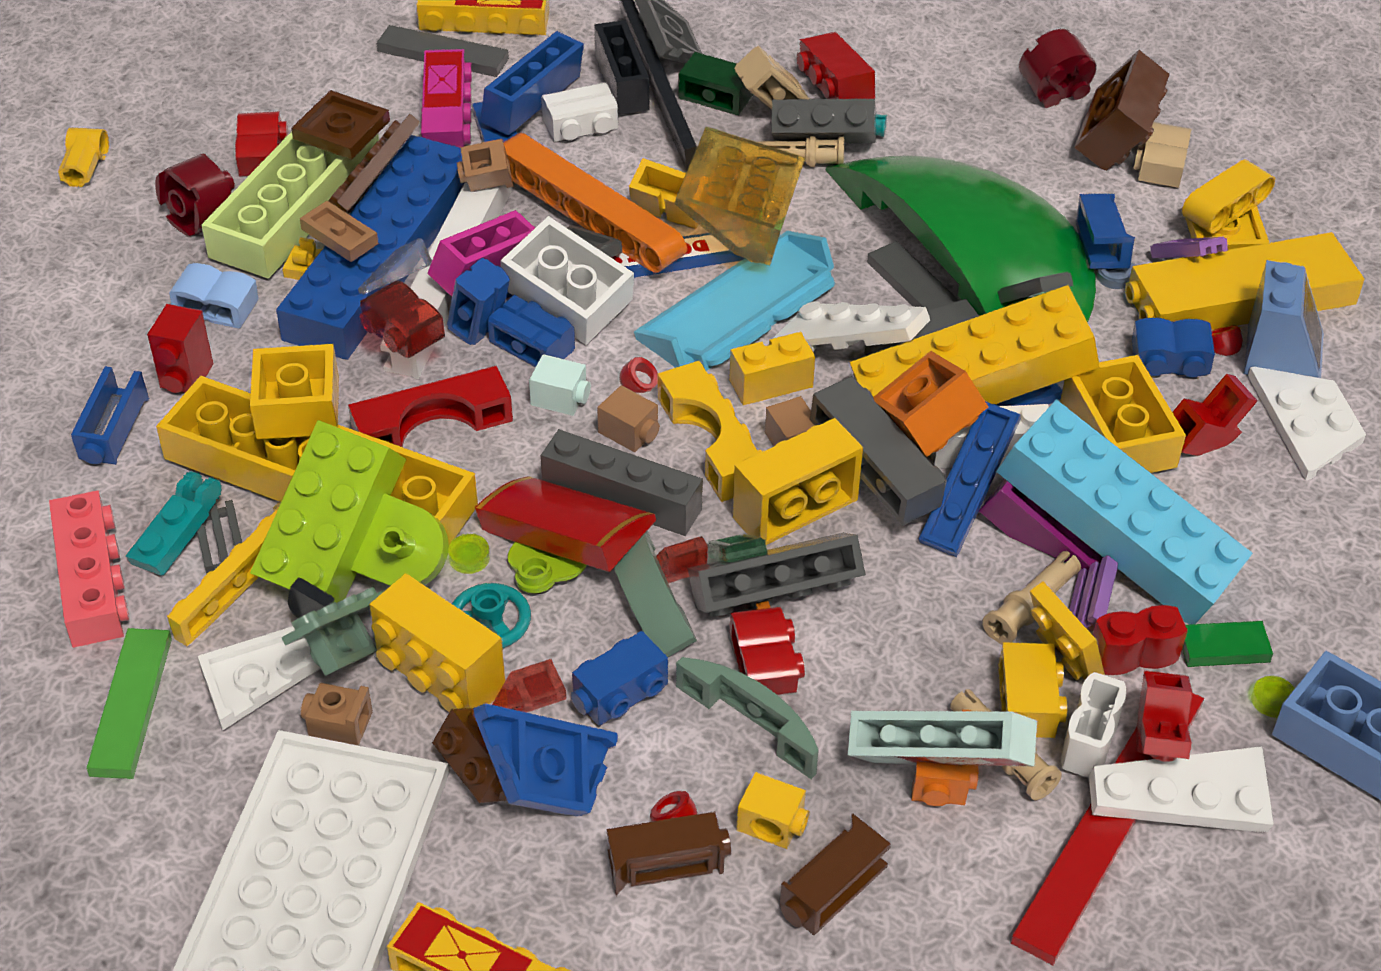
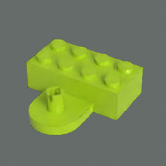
M317 420L250 573L289 590L298 577L333 596L335 598L334 602L338 603L346 598L356 573L388 586L395 583L405 573L423 585L428 584L442 570L448 556L449 543L444 526L434 515L418 506L391 496L406 458L387 446Z

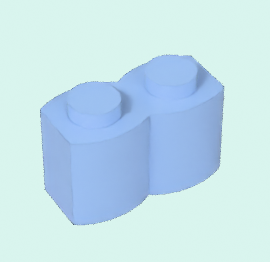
M200 263L188 264L169 292L171 305L202 310L204 320L234 328H241L259 299L256 280L252 277L234 271L221 272L210 265Z

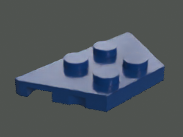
M486 703L474 708V717L509 804L571 816H582L591 813L597 797V786L603 781L607 766L603 764L608 748L616 746L618 733Z

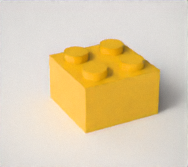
M334 344L253 349L250 410L257 439L311 436L317 420L338 428L339 374Z

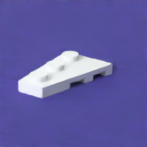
M293 626L198 656L222 731L321 668L313 661L310 654V646L305 638L285 646L281 638L294 631Z

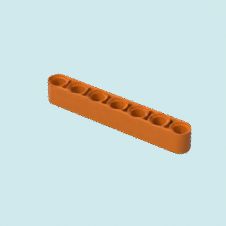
M518 133L503 142L508 155L513 182L585 229L619 239L622 243V253L654 273H659L686 254V242L676 229L528 135Z

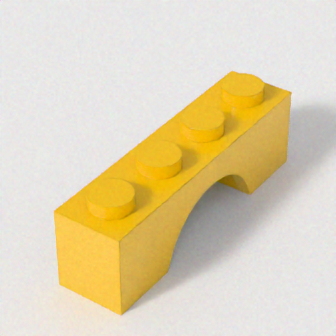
M700 360L658 373V400L672 423L691 424L701 427L716 438L715 443L705 450V477L721 502L732 499L734 497L735 465L745 458L755 456L763 451L756 449L752 443L748 427L744 423L740 424L735 416L731 401L728 398H723L715 376L712 373H707Z

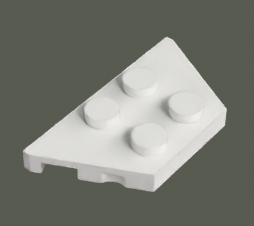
M1250 367L1248 378L1305 480H1311L1322 467L1328 463L1330 465L1341 459L1343 453L1351 452L1363 444L1366 433L1334 380L1260 367Z

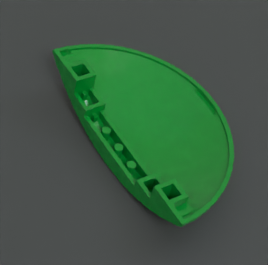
M874 157L845 162L844 164L826 168V172L860 210L876 205L880 210L890 208L959 284L958 297L961 300L967 299L979 316L1026 300L1021 299L1001 303L998 295L1000 288L1038 277L1068 272L1071 273L1074 285L1070 289L1087 323L1089 322L1096 295V277L1094 269L1089 267L1081 238L1076 229L1056 208L1028 188L997 173L974 165L934 157Z

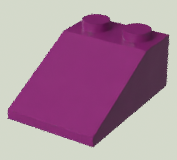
M1004 478L979 510L981 514L1012 539L1055 558L1063 551L1070 552V556L1064 562H1067L1075 555L1081 564V569L1086 568L1089 571L1090 564L1094 562L1100 563L1103 558Z

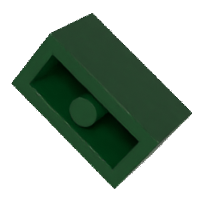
M694 52L679 72L678 99L739 116L754 94L746 88L742 79L738 76L734 69L737 63Z

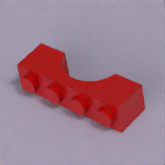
M497 365L348 404L352 430L403 447L405 438L415 427L430 420H458L466 423L475 431L513 421L511 395Z

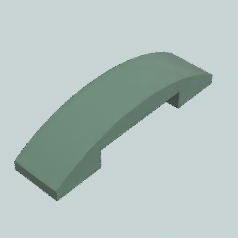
M646 531L615 565L614 570L643 632L667 657H670L696 642L697 639L684 610L677 603L654 553L656 548L648 531Z
M681 657L676 662V687L708 709L721 699L778 738L776 756L810 779L817 774L819 749L798 714L777 694L753 678L720 664Z

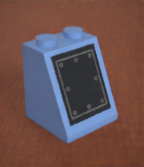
M1266 260L1248 324L1244 374L1248 375L1250 367H1260L1321 378L1324 332L1305 266Z

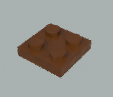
M330 90L291 128L294 140L352 160L390 122V115L388 109Z

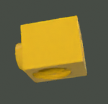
M755 772L738 805L737 831L787 849L794 835L802 836L809 820L810 811L804 809L806 790Z

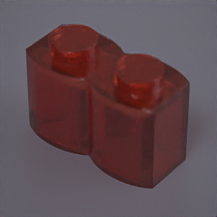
M396 280L360 301L362 311L360 320L366 331L382 338L389 350L394 353L398 352L405 358L414 356L445 337L442 315L432 304L424 299H419L416 293L401 281Z

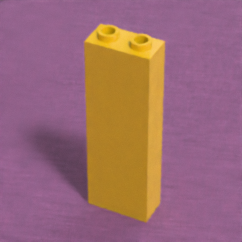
M1333 232L1230 249L1204 256L1183 257L1132 266L1129 282L1125 285V295L1127 301L1130 304L1133 303L1138 310L1139 319L1162 318L1171 322L1183 319H1199L1209 322L1211 330L1226 326L1249 324L1266 260L1305 266L1317 311L1356 305L1365 278Z

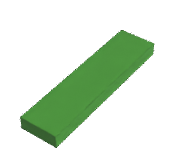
M127 629L86 767L89 777L134 779L172 641L170 630Z

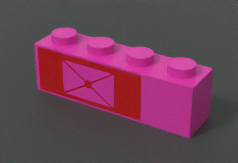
M464 49L424 50L421 136L459 148L471 144V126L465 123L472 122L471 62H465Z

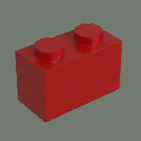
M166 304L147 336L160 388L167 389L173 393H186L200 376L206 377L214 364L202 310Z

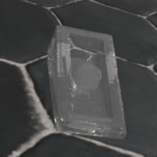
M419 238L396 249L358 288L359 293L364 295L430 266L432 259L424 241Z

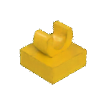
M300 237V246L294 245L282 268L284 278L299 280L322 251V249L316 248L314 239Z

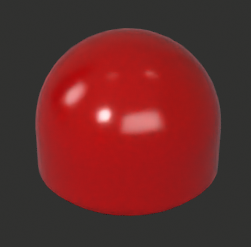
M1232 325L1212 330L1214 353L1230 356L1240 351L1243 344L1240 327Z
M635 357L622 367L619 375L620 384L636 393L650 392L658 383V372L649 360L643 357ZM635 371L647 374L651 379L650 383L646 384L640 381Z
M675 791L662 797L653 806L650 818L652 821L696 815L697 808L686 791ZM676 804L670 811L661 813L663 807Z

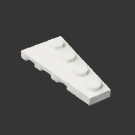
M814 301L803 305L799 313L774 338L801 332L813 352L816 349V345L829 343L832 344L833 349H843L860 340H864L866 346L911 341L930 321V317L926 307H911L906 304L881 306L876 303L852 305L846 302L822 304Z
M1262 746L1190 755L1189 759L1177 758L1174 761L1151 759L1094 766L1089 774L1092 815L1253 832H1269L1274 825Z

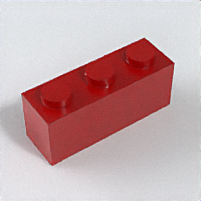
M837 32L800 39V52L797 53L799 70L804 72L812 84L816 85L823 92L826 99H875V70Z

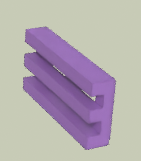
M1224 236L1175 239L1155 243L1153 246H1150L1152 258L1194 257L1228 251L1227 238H1224Z
M1109 555L1102 558L1101 564L1098 562L1090 564L1089 571L1086 568L1081 569L1077 576L1069 610L1089 632L1094 631L1096 620L1107 614L1118 563Z

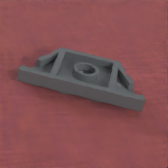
M635 0L640 11L638 16L648 30L646 35L654 44L659 56L686 64L694 52L702 53L689 22L674 10L667 1Z

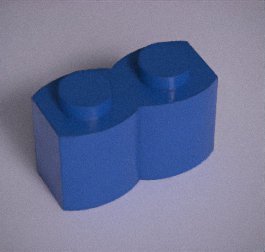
M1144 318L1135 321L1132 335L1133 356L1138 355L1151 376L1175 373L1188 377H1198L1211 374L1215 353L1211 324L1209 322L1199 319H1183L1171 322L1162 318Z

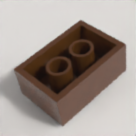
M1138 50L1096 89L1074 148L1102 170L1107 171L1115 163L1118 165L1123 163L1130 155L1134 146L1145 144L1154 132L1152 125L1161 112L1159 104L1168 91L1165 87L1170 73L1141 50Z

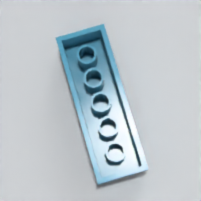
M1057 399L1012 447L996 471L1102 557L1109 555L1118 563L1117 569L1161 604L1177 607L1183 621L1187 624H1196L1253 554Z

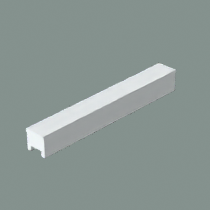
M467 182L463 185L380 345L381 351L390 353L383 367L384 371L419 379L448 321L452 297L427 274L440 240L499 217L512 192L511 187L506 188V185L471 192Z

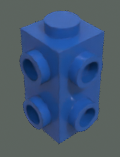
M643 631L629 639H622L612 649L595 659L583 662L577 670L572 672V702L582 715L588 714L598 726L612 718H619L631 706L646 697L657 695L668 684V657Z

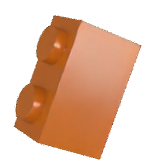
M932 351L873 397L874 401L890 416L901 431L916 443L921 453L926 457L931 453L941 450L952 436L962 428L972 425L979 415L988 408V405L967 372Z

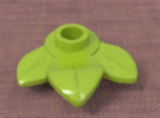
M514 542L507 557L509 565L516 571L515 579L517 586L527 593H541L550 589L555 582L571 580L584 571L587 566L586 564L518 542Z

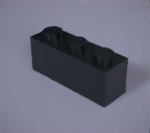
M620 20L594 24L595 58L604 82L607 83L611 94L617 102L618 115L650 110L649 75L627 21Z

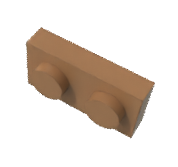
M325 201L300 218L301 230L350 262L378 244L377 232L329 201Z

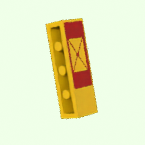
M549 0L417 1L419 30L546 35L550 13Z
M420 902L416 904L387 945L390 966L394 971H570L564 967L554 968L539 961L531 951L523 947L513 948L498 941L491 932L482 927L472 928L457 921L450 912L443 908L435 907L433 909Z

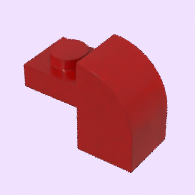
M1225 374L1203 402L1183 398L1172 413L1186 434L1182 453L1200 456L1229 445L1242 433L1237 425L1258 400L1236 376Z
M1144 670L1137 720V752L1149 754L1152 758L1160 761H1174L1177 758L1189 759L1192 741L1188 729V719L1193 694L1189 676Z

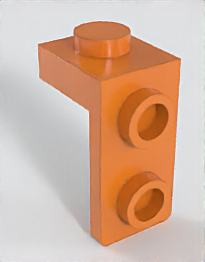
M917 761L912 783V801L925 802L931 806H943L945 804L965 805L969 789H977L979 765H950Z

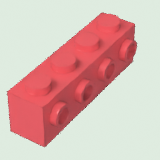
M99 490L49 500L64 623L72 647L124 637L122 621L129 620V612L125 596H118L117 590L125 589L120 564L113 565V559L120 558L116 535H109L108 530L116 528L111 505L103 506Z

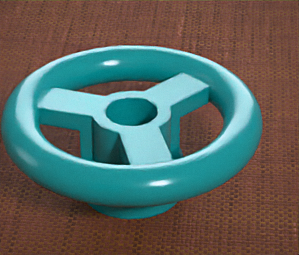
M483 583L472 586L460 593L452 602L454 606L462 611L471 601L472 611L463 612L502 638V648L517 642L526 633L530 625L531 609L528 601L518 590L504 584ZM509 600L515 604L519 613L518 621L512 630L505 625L502 617L505 605Z

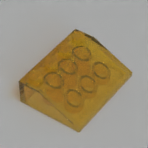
M706 126L677 194L675 205L735 255L744 257L753 263H763L770 266L796 190L805 157Z

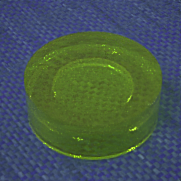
M463 534L453 539L449 544V562L454 570L464 574H472L483 570L488 565L490 560L489 545L483 537L476 534Z
M1265 676L1255 683L1251 700L1254 707L1260 713L1278 718L1283 703L1294 691L1295 687L1282 677Z

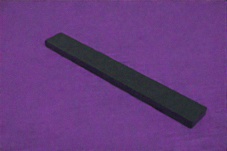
M619 0L621 18L627 21L649 75L650 87L685 170L688 174L698 173L700 165L697 145L653 43L646 35L647 30L638 16L640 13L634 0Z

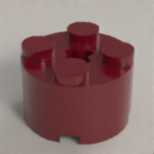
M1056 29L1041 35L1036 39L1038 45L1031 52L1027 48L1022 54L1019 61V72L1045 108L1056 106L1060 103L1061 99L1073 97L1075 100L1082 99L1090 92L1091 87L1089 84L1096 73V62L1075 34H1071L1069 30Z
M204 153L166 168L163 172L158 173L155 179L158 202L160 205L166 203L171 213L166 216L167 220L185 236H192L203 232L201 231V225L232 194L231 191L235 188L231 174L226 170L221 171Z

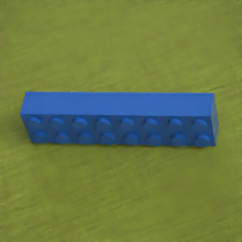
M410 135L349 214L377 232L378 244L352 262L325 245L276 309L282 341L298 346L334 344L336 357L345 360L350 358L440 232L465 184L461 183L457 169V162L463 161L461 148Z

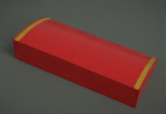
M530 476L518 478L502 485L475 506L482 530L610 572L656 521V516L653 513Z

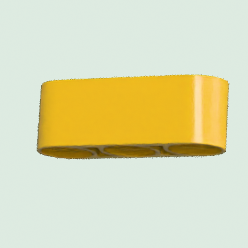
M1243 159L1194 190L1184 202L1182 215L1209 233L1214 234L1262 203L1273 190L1276 179L1255 164Z

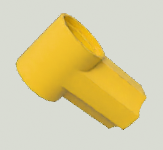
M70 127L67 130L65 139L66 153L58 170L60 181L67 183L71 187H83L85 183L90 182L98 160H105L106 156H103V154H107L109 150V138L105 129Z

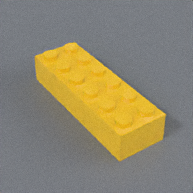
M1069 285L850 362L856 381L863 388H867L874 397L927 353L932 351L966 371L983 399L991 404H997L1100 368L1095 336Z

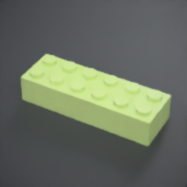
M291 132L201 225L208 258L269 279L289 257L294 245H300V237L306 238L309 235L301 230L300 218L331 198L355 167L361 163L375 143L379 141V134L350 160L294 140Z

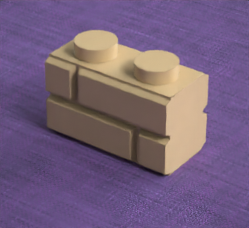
M760 46L754 47L734 68L746 88L771 110L772 100L810 99L798 80Z

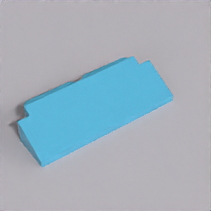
M792 231L784 232L755 253H752L635 330L636 339L675 368L700 360L707 371L713 366L723 363L730 358V349L751 344L767 333L771 326L780 320L787 319L799 311L803 305L812 302L835 286L834 278L830 272L834 269V264L826 237Z

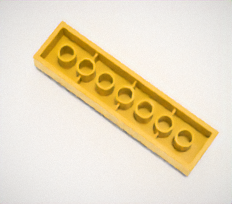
M200 376L156 426L164 459L282 502L310 436L257 439L250 410V393ZM338 425L340 429L387 446L406 458L391 496L418 506L434 515L444 526L450 546L478 504L475 473Z

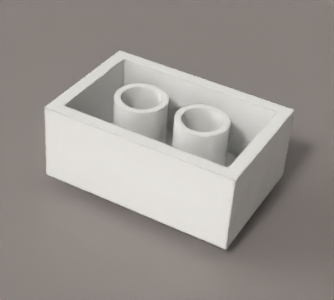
M549 216L501 260V268L510 279L508 292L527 302L534 301L538 303L544 311L555 317L561 316L566 318L574 326L575 338L585 345L633 300L634 273Z

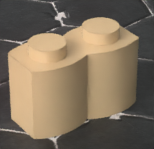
M1153 122L1152 128H1154V132L1145 144L1139 145L1133 170L1140 171L1139 181L1179 188L1192 129Z

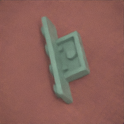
M371 587L357 595H351L338 603L334 602L318 611L314 610L291 622L294 631L283 636L281 639L286 646L305 638L310 646V654L313 661L321 667L324 675L327 676L377 651L359 614L369 610V604L385 590L377 593L375 588Z

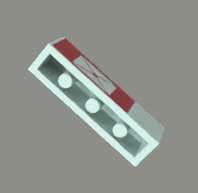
M851 711L848 756L873 763L916 764L919 761L950 765L1034 767L1037 720L1015 712Z

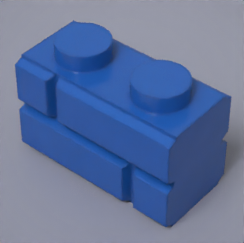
M481 258L470 267V271L466 270L455 279L447 326L450 331L469 345H476L486 336V333H489V316L499 307L503 308L510 279L501 267L494 265L487 259Z
M513 295L504 303L503 308L499 307L489 316V342L534 367L537 366L543 354L565 359L575 349L574 326L566 318L561 316L555 317L544 311L534 301L527 302Z

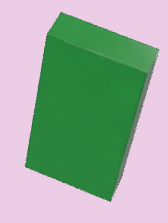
M1263 621L1186 625L1188 632L1182 651L1187 667L1271 662L1273 651Z

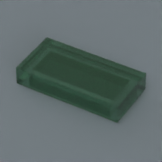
M738 534L706 543L709 557L726 563L768 554L765 539L748 534Z

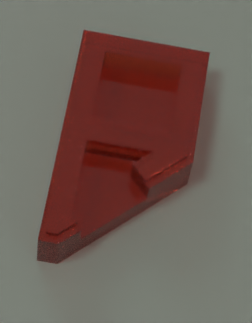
M702 536L664 547L656 555L667 582L671 583L689 577L687 568L707 564L708 545Z
M548 659L511 671L492 705L527 713L566 700V689L552 659Z

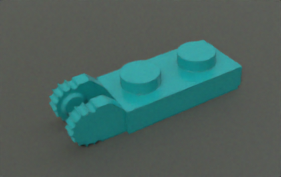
M186 472V475H183V479H180L176 484L175 495L170 497L125 557L130 564L161 576L164 575L209 516L208 512L216 503V499H219L221 495V482L214 478H208L202 483L203 479L199 473Z

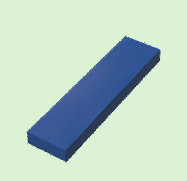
M986 402L988 408L972 424L947 477L941 507L931 512L919 537L920 543L955 557L961 551L1021 420L1019 413Z

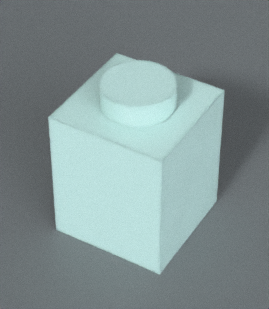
M543 354L529 379L530 403L532 406L574 416L579 404L587 402L591 390V383L586 381V365Z

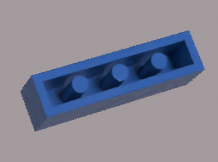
M558 31L554 32L484 88L481 122L507 135L514 132L542 108V95L561 92L580 77L584 43Z

